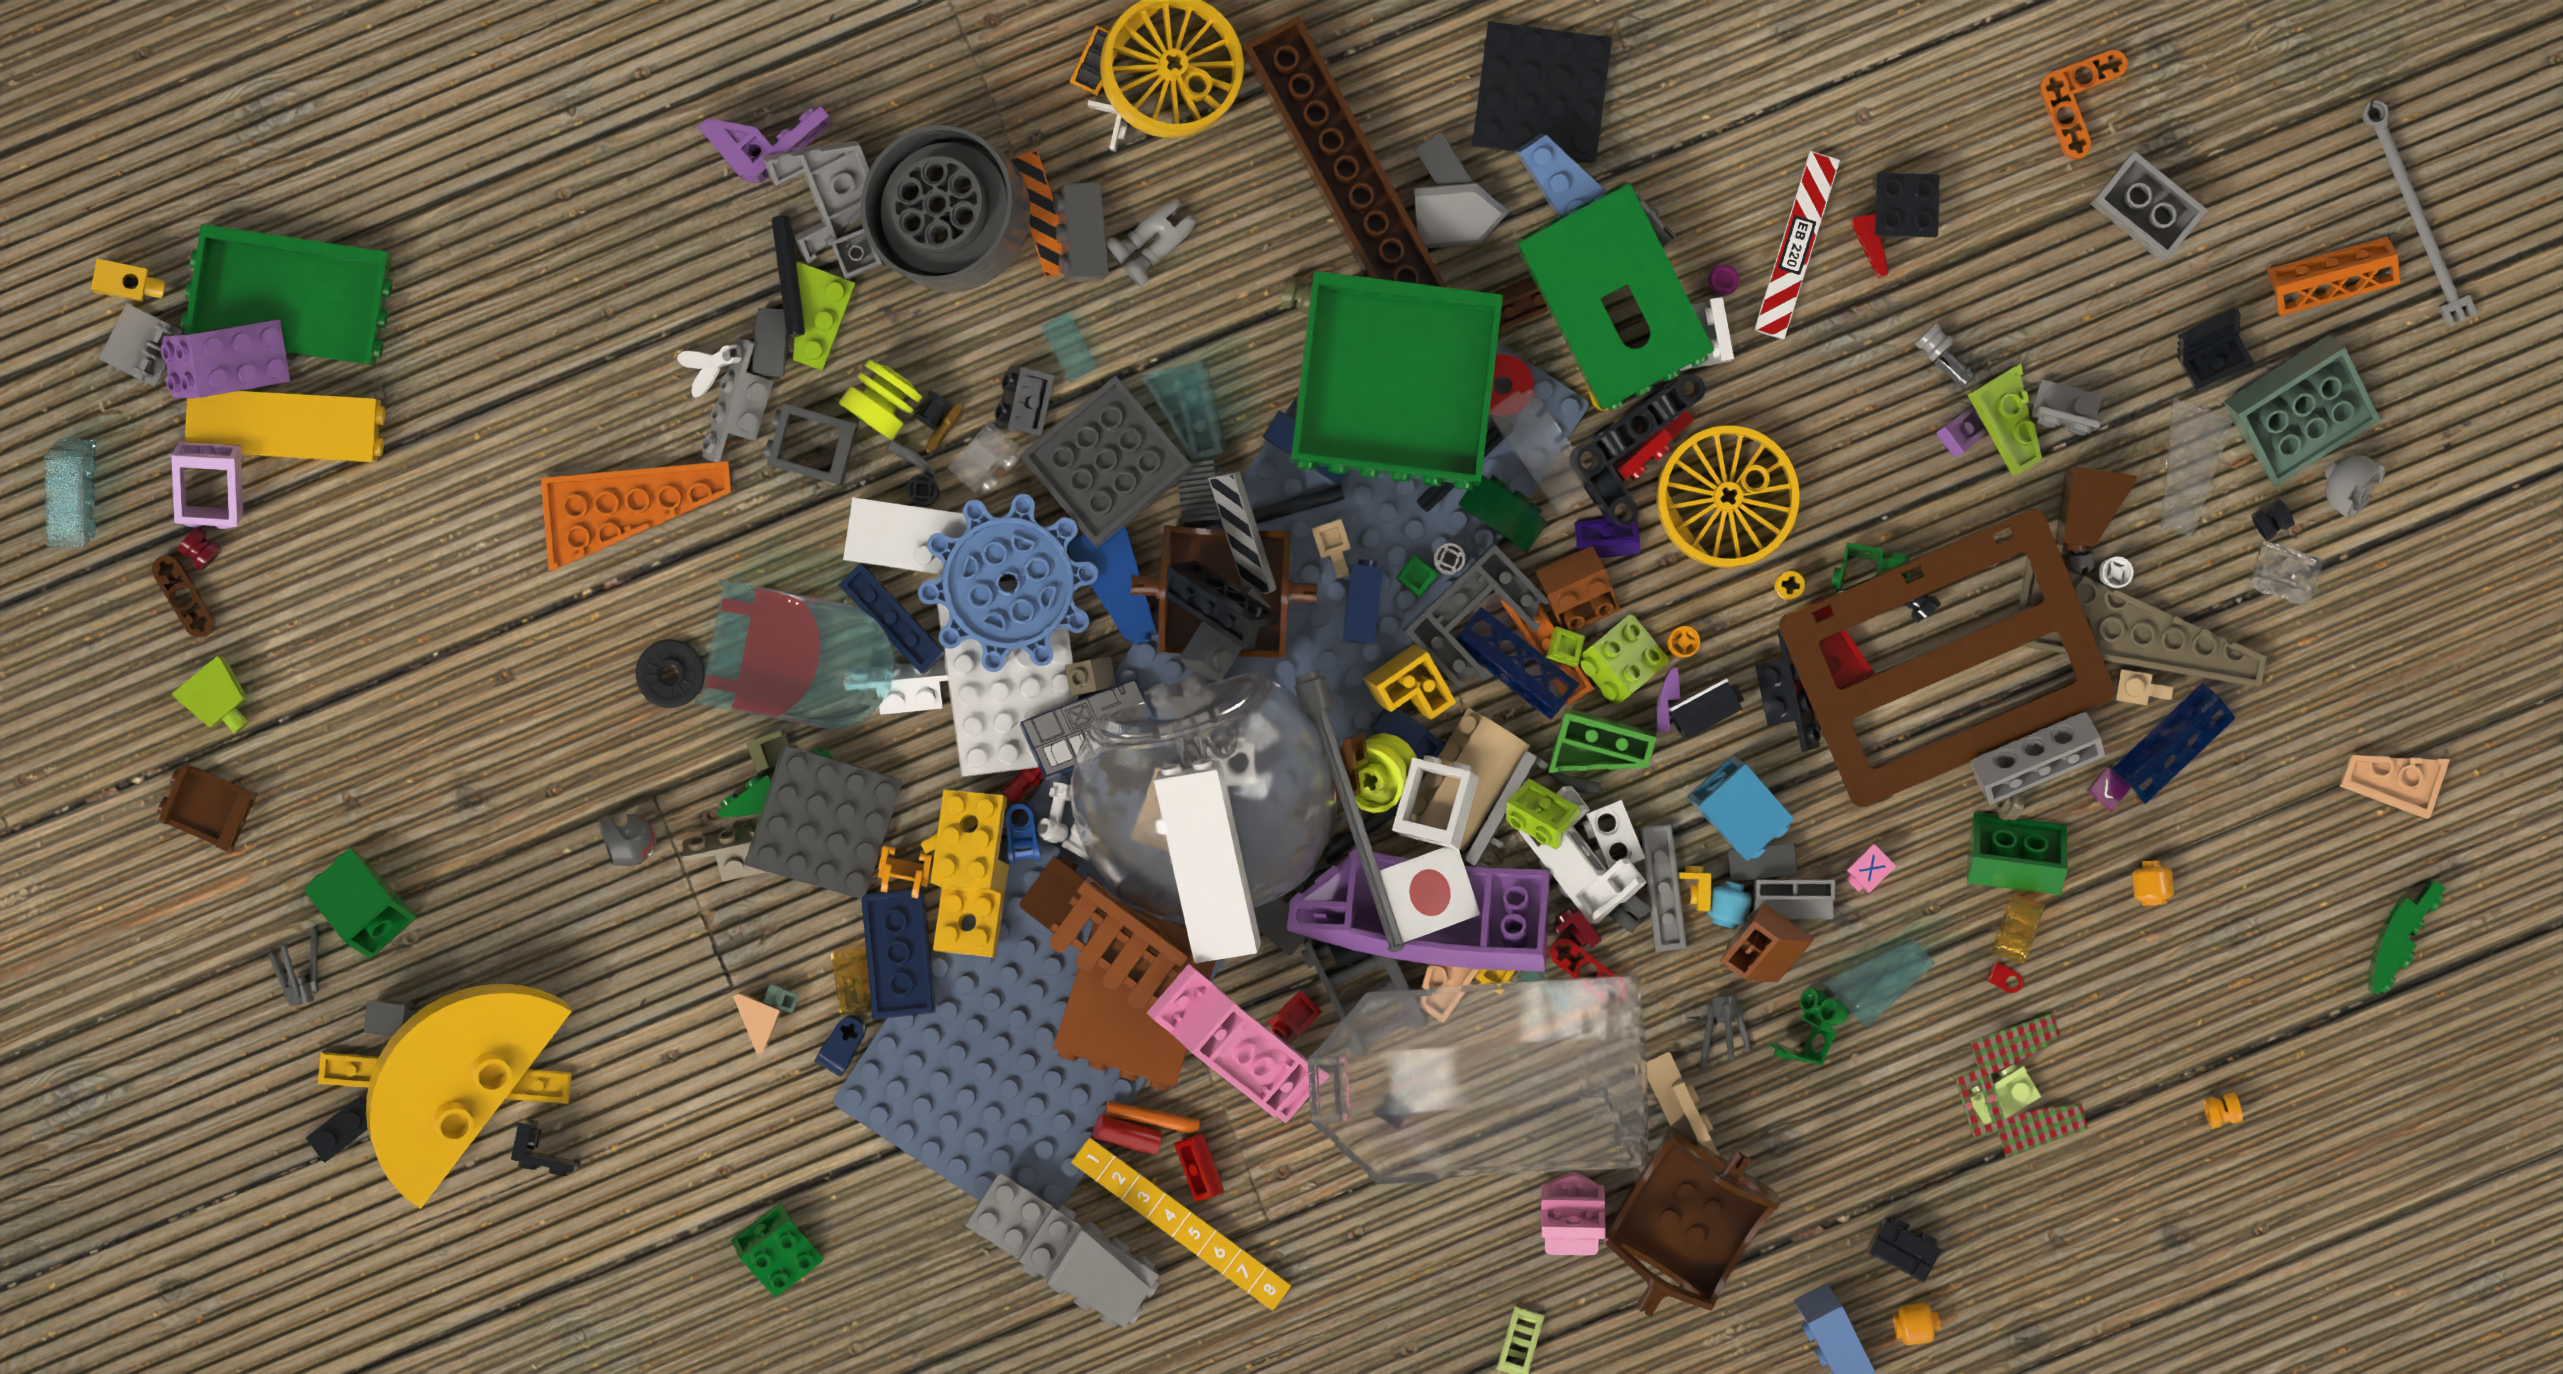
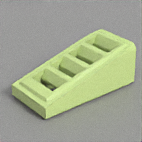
M1514 1307L1497 1370L1509 1374H1528L1545 1315ZM1517 1319L1535 1323L1534 1329L1516 1324ZM1514 1331L1532 1336L1531 1341L1514 1337ZM1510 1344L1527 1348V1354L1509 1349ZM1509 1356L1525 1362L1523 1366L1507 1362L1506 1358Z

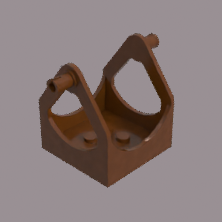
M1164 525L1160 574L1157 573V577L1131 575V596L1147 595L1156 596V599H1159L1158 652L1160 654H1182L1203 622L1166 597L1168 566L1196 560L1231 584L1242 586L1224 529ZM1259 531L1277 588L1271 593L1261 594L1260 596L1270 606L1271 610L1279 614L1277 624L1260 627L1255 648L1246 650L1242 648L1237 657L1285 659L1288 605H1291V602L1317 604L1318 583H1292V579H1289L1291 531Z
M1673 1126L1669 1128L1605 1228V1245L1638 1273L1648 1285L1639 1301L1635 1304L1638 1310L1641 1312L1644 1310L1646 1315L1652 1317L1663 1297L1670 1296L1712 1311L1722 1288L1741 1255L1766 1219L1780 1205L1778 1192L1744 1172L1752 1162L1747 1156L1734 1150L1732 1156L1727 1161ZM1635 1257L1655 1267L1685 1289L1674 1286L1655 1275Z

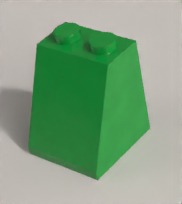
M351 848L339 854L335 858L334 863L323 873L317 874L304 889L305 893L341 939L369 959H372L417 918L413 911L369 862Z

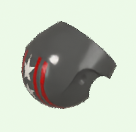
M626 814L627 824L623 827L614 825L607 816L598 820L601 834L613 865H639L652 854L656 844V837L651 824L644 818L634 814Z

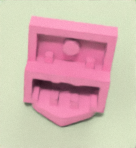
M1574 1171L1559 1176L1548 1182V1184H1541L1542 1238H1545L1546 1253L1552 1255L1597 1254L1599 1239H1605L1604 1185H1597L1593 1180Z

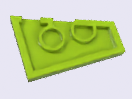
M797 261L796 266L805 334L794 337L793 360L824 371L856 283Z
M2021 363L1967 394L2012 476L2022 473L2042 460L2035 424L2031 422L2028 411V393L2024 391L2021 375L2023 371Z

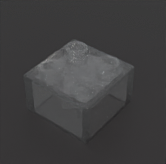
M989 421L947 468L978 496L982 492L988 495L999 483V480L996 478L1003 469L1010 471L1020 460L1018 453L1021 449Z

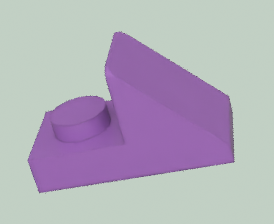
M1972 404L1937 432V436L1950 453L1957 458L1987 434L1988 431Z

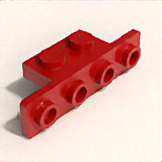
M1684 411L1674 421L1611 464L1622 482L1628 477L1633 481L1636 480L1647 470L1644 463L1652 456L1659 460L1671 449L1667 443L1693 422V418L1687 411ZM1643 424L1635 430L1636 433L1642 430Z

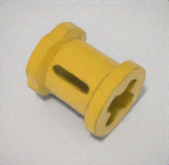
M1795 571L1782 573L1776 578L1774 583L1775 591L1780 598L1785 600L1799 597L1805 588L1803 577ZM1792 577V582L1797 584V589L1791 590L1790 594H1787V589L1782 587V582Z

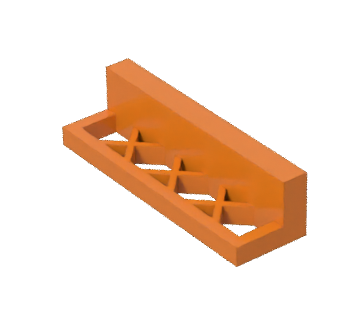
M2388 237L2267 269L2268 280L2275 291L2276 309L2279 316L2400 284L2398 254ZM2390 266L2391 275L2382 278L2374 277L2379 269ZM2356 275L2361 277L2355 285L2349 287L2343 285L2349 277ZM2319 285H2331L2323 294L2317 295L2313 293ZM2293 292L2301 294L2295 301L2284 304V295Z

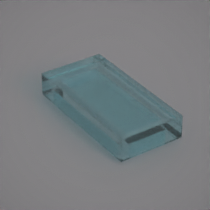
M1069 312L1041 326L1070 383L1098 369Z

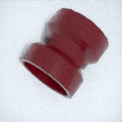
M197 527L184 538L177 550L183 556H190L193 560V565L199 571H202L217 558L222 548L216 542L207 540L206 533L200 527Z

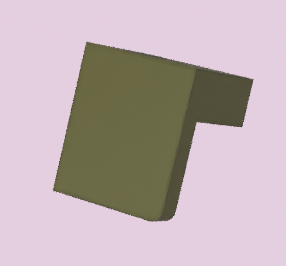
M783 729L746 742L757 772L775 767L783 744L790 746Z

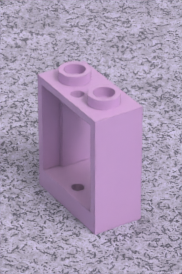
M177 442L171 455L174 523L184 524L188 527L210 525L216 526L219 529L237 527L243 515L241 446ZM184 468L227 470L229 508L186 506Z

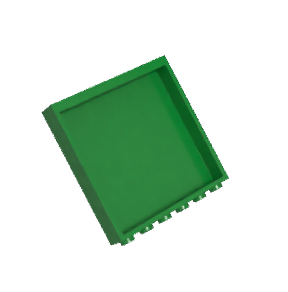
M1314 271L1290 463H1297L1296 468L1302 470H1315L1316 466L1328 467V472L1334 474H1347V470L1360 471L1359 476L1366 478H1378L1379 474L1391 475V480L1398 482H1410V478L1423 479L1422 484L1429 486H1441L1442 482L1454 483V488L1461 490H1473V486H1479L1482 477L1503 295Z

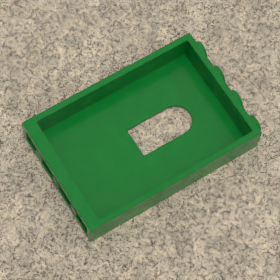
M1624 181L1514 240L1593 398L1601 409L1608 408L1609 411L1621 407L1626 403L1625 398L1634 393L1636 396H1640L1654 388L1653 383L1662 378L1664 381H1669L1681 374V368L1689 364L1694 367L1709 359L1707 354L1714 351L1630 183ZM1627 284L1650 328L1649 340L1644 346L1636 349L1629 348L1623 344L1601 301V298Z

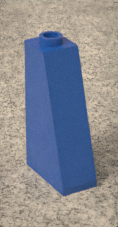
M1126 526L1099 548H1096L1085 534L1074 537L1068 543L1067 550L1075 562H1091L1097 567L1098 577L1090 586L1126 642L1141 645L1152 641L1151 636L1157 635L1147 597L1146 595L1131 596V575L1140 576Z

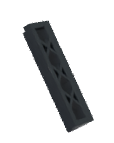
M1193 560L1168 566L1166 597L1245 650L1255 648L1260 627L1278 623L1279 614L1200 562Z

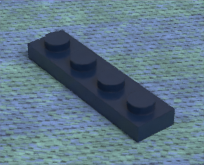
M859 563L838 584L920 674H925L945 654L941 646L864 564Z

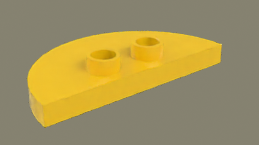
M488 984L474 986L453 992L428 1004L407 1020L391 1037L383 1049L370 1079L367 1093L366 1117L370 1140L378 1161L387 1178L407 1200L420 1209L423 1207L572 1011L566 1001L545 991L522 985Z

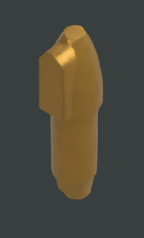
M955 403L951 410L944 414L937 426L938 428L928 439L925 446L927 453L934 452L951 428L955 426L963 409L962 403Z

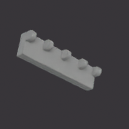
M1528 751L1525 752L1465 857V861L1475 867L1490 868L1487 864L1480 861L1490 843L1499 848H1502L1504 845L1503 842L1494 838L1506 817L1507 801L1526 782L1535 764L1542 769H1547L1548 763Z

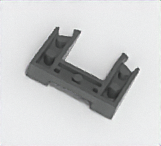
M1491 544L1460 577L1402 629L1415 645L1429 653L1434 664L1457 688L1462 687L1460 679L1478 674L1480 681L1490 676L1449 631L1492 590L1534 632L1540 627V623L1533 621L1539 604L1541 602L1548 605L1549 602L1496 544Z

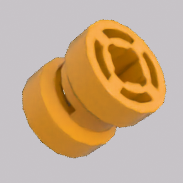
M1688 626L1674 629L1667 639L1670 652L1680 658L1690 657L1695 654L1701 642L1697 631Z
M2235 1091L2225 1093L2221 1098L2216 1099L2212 1096L2203 1099L2206 1118L2211 1129L2221 1127L2225 1122L2234 1124L2243 1121L2241 1106Z

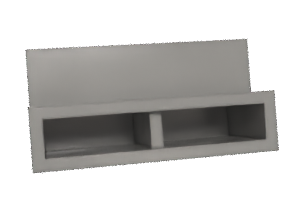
M1753 879V913L1763 902L1785 919H1833L1835 880Z

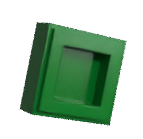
M1414 554L1395 579L1420 598L1439 573Z

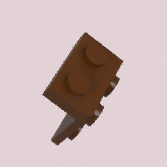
M1064 854L1061 858H1058L1056 855L1052 857L1046 865L1047 867L1019 903L1022 910L1049 930L1055 921L1061 925L1074 906L1069 904L1074 895L1080 899L1082 895L1077 890L1088 876L1103 886L1101 882L1090 874L1084 878L1075 871L1078 865Z

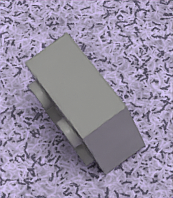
M864 229L831 242L846 280L883 266L881 259L871 247Z

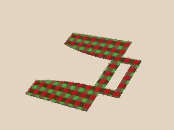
M2052 1013L1970 1041L1979 1070L1955 1078L1973 1138L1997 1130L2006 1158L2088 1129L2081 1106L2039 1109L2005 1119L1991 1077V1073L2024 1060L2059 1037ZM1978 1079L1992 1121L1980 1127L1966 1083Z

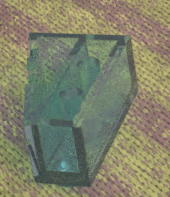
M1198 361L1140 376L1155 397L1158 406L1163 410L1172 425L1171 427L1192 460L1207 459L1229 453L1207 362Z
M58 439L45 454L47 546L85 548L91 538L95 537L96 522L92 519L95 504V440Z
M1908 939L1820 982L1838 1001L1844 1003L1850 1014L1863 1027L1867 1028L1931 968L1935 962L1914 940Z

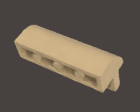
M1469 707L1445 744L1444 749L1437 757L1442 760V765L1452 767L1453 762L1468 765L1471 767V772L1480 777L1459 849L1463 852L1516 770L1523 755L1530 747L1529 744ZM1428 772L1420 784L1411 820L1418 824L1447 830L1461 779Z

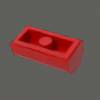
M1100 1114L1095 1122L1091 1137L1145 1154L1156 1155L1160 1148L1162 1134L1160 1130Z
M1204 1132L1174 1143L1195 1202L1215 1197L1225 1192Z

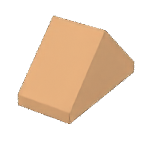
M744 993L733 996L756 1053L759 1054L766 1051L782 1010Z

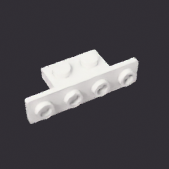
M945 660L937 661L925 674H920L911 663H887L877 667L856 666L845 670V690L877 688L880 715L943 708L940 681H948Z

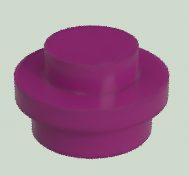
M1726 264L1714 267L1708 276L1709 288L1720 296L1732 294L1739 285L1737 271L1732 266Z

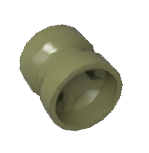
M1288 276L1280 307L1290 309L1294 306L1299 308L1302 313L1308 314L1312 283L1301 284L1297 278Z

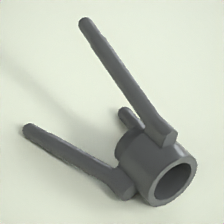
M313 927L311 930L309 982H307L306 976L296 978L285 944L281 945V951L289 980H286L274 952L268 954L282 986L284 998H288L289 1006L314 1001L312 992L318 991L316 982L318 930L316 927Z
M1736 996L1712 998V1006H1707V1023L1700 1061L1701 1070L1706 1068L1715 1017L1717 1023L1725 1024L1726 1044L1730 1060L1734 1059L1731 1022H1736L1735 1017L1746 1051L1750 1052L1752 1050L1742 1016V1005L1737 1004Z

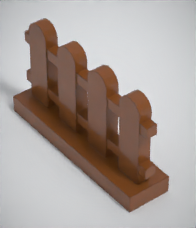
M1088 876L1077 890L1082 895L1080 899L1074 895L1070 900L1069 904L1074 907L1060 925L1055 921L1051 926L1050 930L1054 932L1050 940L1051 947L1057 952H1063L1070 944L1080 951L1076 964L1083 971L1091 970L1096 963L1104 968L1106 972L1102 977V983L1105 988L1115 990L1122 982L1130 987L1132 991L1128 996V1002L1131 1007L1141 1009L1148 1001L1154 1005L1159 998L1154 993L1167 975L1173 979L1178 972L1173 968L1174 965L1182 967L1192 952ZM1097 907L1108 914L1106 918L1095 911ZM1090 918L1099 927L1086 944L1076 936ZM1123 926L1134 933L1132 937L1121 930ZM1116 937L1125 946L1112 963L1102 955ZM1149 945L1160 952L1158 956L1147 949ZM1142 956L1151 965L1138 982L1128 974Z

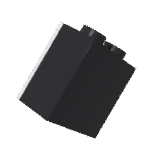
M1726 678L1669 707V715L1682 739H1688L1742 710L1743 708L1740 703L1744 701V698L1737 685L1730 686Z

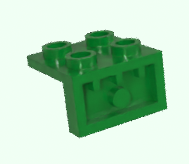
M781 1202L731 1239L740 1260L774 1297L780 1295L824 1261L818 1250L796 1227L789 1211Z

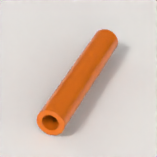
M1109 1100L1106 1104L1105 1115L1192 1134H1197L1199 1130L1200 1119Z

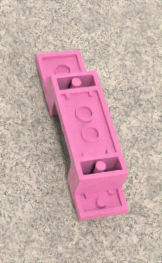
M1190 964L1177 976L1147 1012L1153 1020L1169 1031L1191 1053L1274 1118L1277 1116L1285 1123L1290 1120L1327 1077L1319 1068L1273 1031L1270 1032L1247 1014L1221 989Z

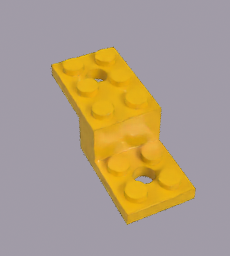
M943 790L930 883L942 888L933 946L934 951L996 958L1009 871V865L998 860L1007 797L1004 795ZM970 816H975L978 820V826L975 831L967 833L964 829V822ZM967 915H974L976 918L975 927L971 931H964L962 927L963 919Z

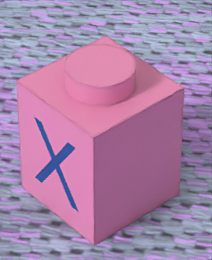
M1871 843L1844 870L1849 874L1846 880L1858 892L1864 889L1870 893L1896 865L1875 844Z

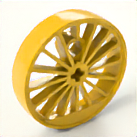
M1141 0L1128 8L1111 27L1104 41L1100 60L1102 85L1109 102L1116 112L1136 129L1162 138L1188 137L1200 133L1218 122L1234 103L1241 87L1244 72L1243 52L1236 32L1218 10L1202 0ZM1169 8L1181 9L1186 12L1175 48L1172 47ZM1160 9L1163 11L1166 49L1150 20ZM1193 13L1204 19L1207 23L1181 51L1179 49L1190 15ZM1143 24H1145L1157 49L1136 32ZM1210 26L1221 36L1222 40L1186 56V53ZM1132 38L1151 56L1126 48L1124 45ZM1222 46L1227 47L1231 60L1188 63ZM1120 53L1151 65L1113 66L1112 62L1117 54ZM1175 61L1178 65L1176 68L1169 70L1167 68L1168 64ZM1230 68L1232 70L1231 83L1212 78L1202 69ZM1153 72L1121 88L1118 87L1114 76L1117 73ZM1159 77L1134 107L1124 97L1123 93ZM1194 79L1202 82L1204 91L1201 93L1193 92L1189 87V80ZM1163 81L1153 117L1150 118L1137 109ZM1168 84L1170 87L1173 124L1157 121ZM1176 86L1194 119L1193 122L1179 123ZM1212 86L1227 91L1228 94L1222 104H1219L1208 95ZM1203 100L1215 111L1201 118L1194 102Z
M1736 425L1706 428L1680 443L1666 460L1661 470L1656 490L1659 519L1673 544L1691 559L1717 568L1747 566L1773 553L1791 532L1797 518L1800 503L1797 475L1785 452L1764 434ZM1720 435H1736L1738 437L1728 481ZM1709 437L1714 438L1722 483L1699 449L1697 442ZM1743 437L1759 443L1760 447L1735 483H1733ZM1689 447L1694 449L1716 485L1679 460V457ZM1764 448L1777 459V463L1767 469L1760 465H1753ZM1676 464L1713 491L1669 482L1668 479L1674 465ZM1779 466L1782 467L1788 483L1768 487L1770 481L1769 473ZM1750 471H1757L1762 475L1763 483L1760 488L1754 489L1748 486L1746 476ZM1667 487L1712 497L1674 504L1667 491ZM1724 488L1728 492L1732 490L1735 492L1736 496L1732 498L1733 505L1729 502L1723 503L1720 498L1724 495L1722 491ZM1783 489L1789 490L1790 497L1789 507L1743 498L1744 496ZM1713 502V504L1685 522L1677 511V508ZM1742 503L1786 512L1787 517L1781 530ZM1717 508L1695 539L1687 526L1709 511ZM1739 509L1776 534V537L1766 547L1761 545ZM1720 511H1722L1713 554L1710 556L1699 544V541ZM1733 511L1754 542L1758 552L1741 557ZM1727 513L1735 559L1717 557Z

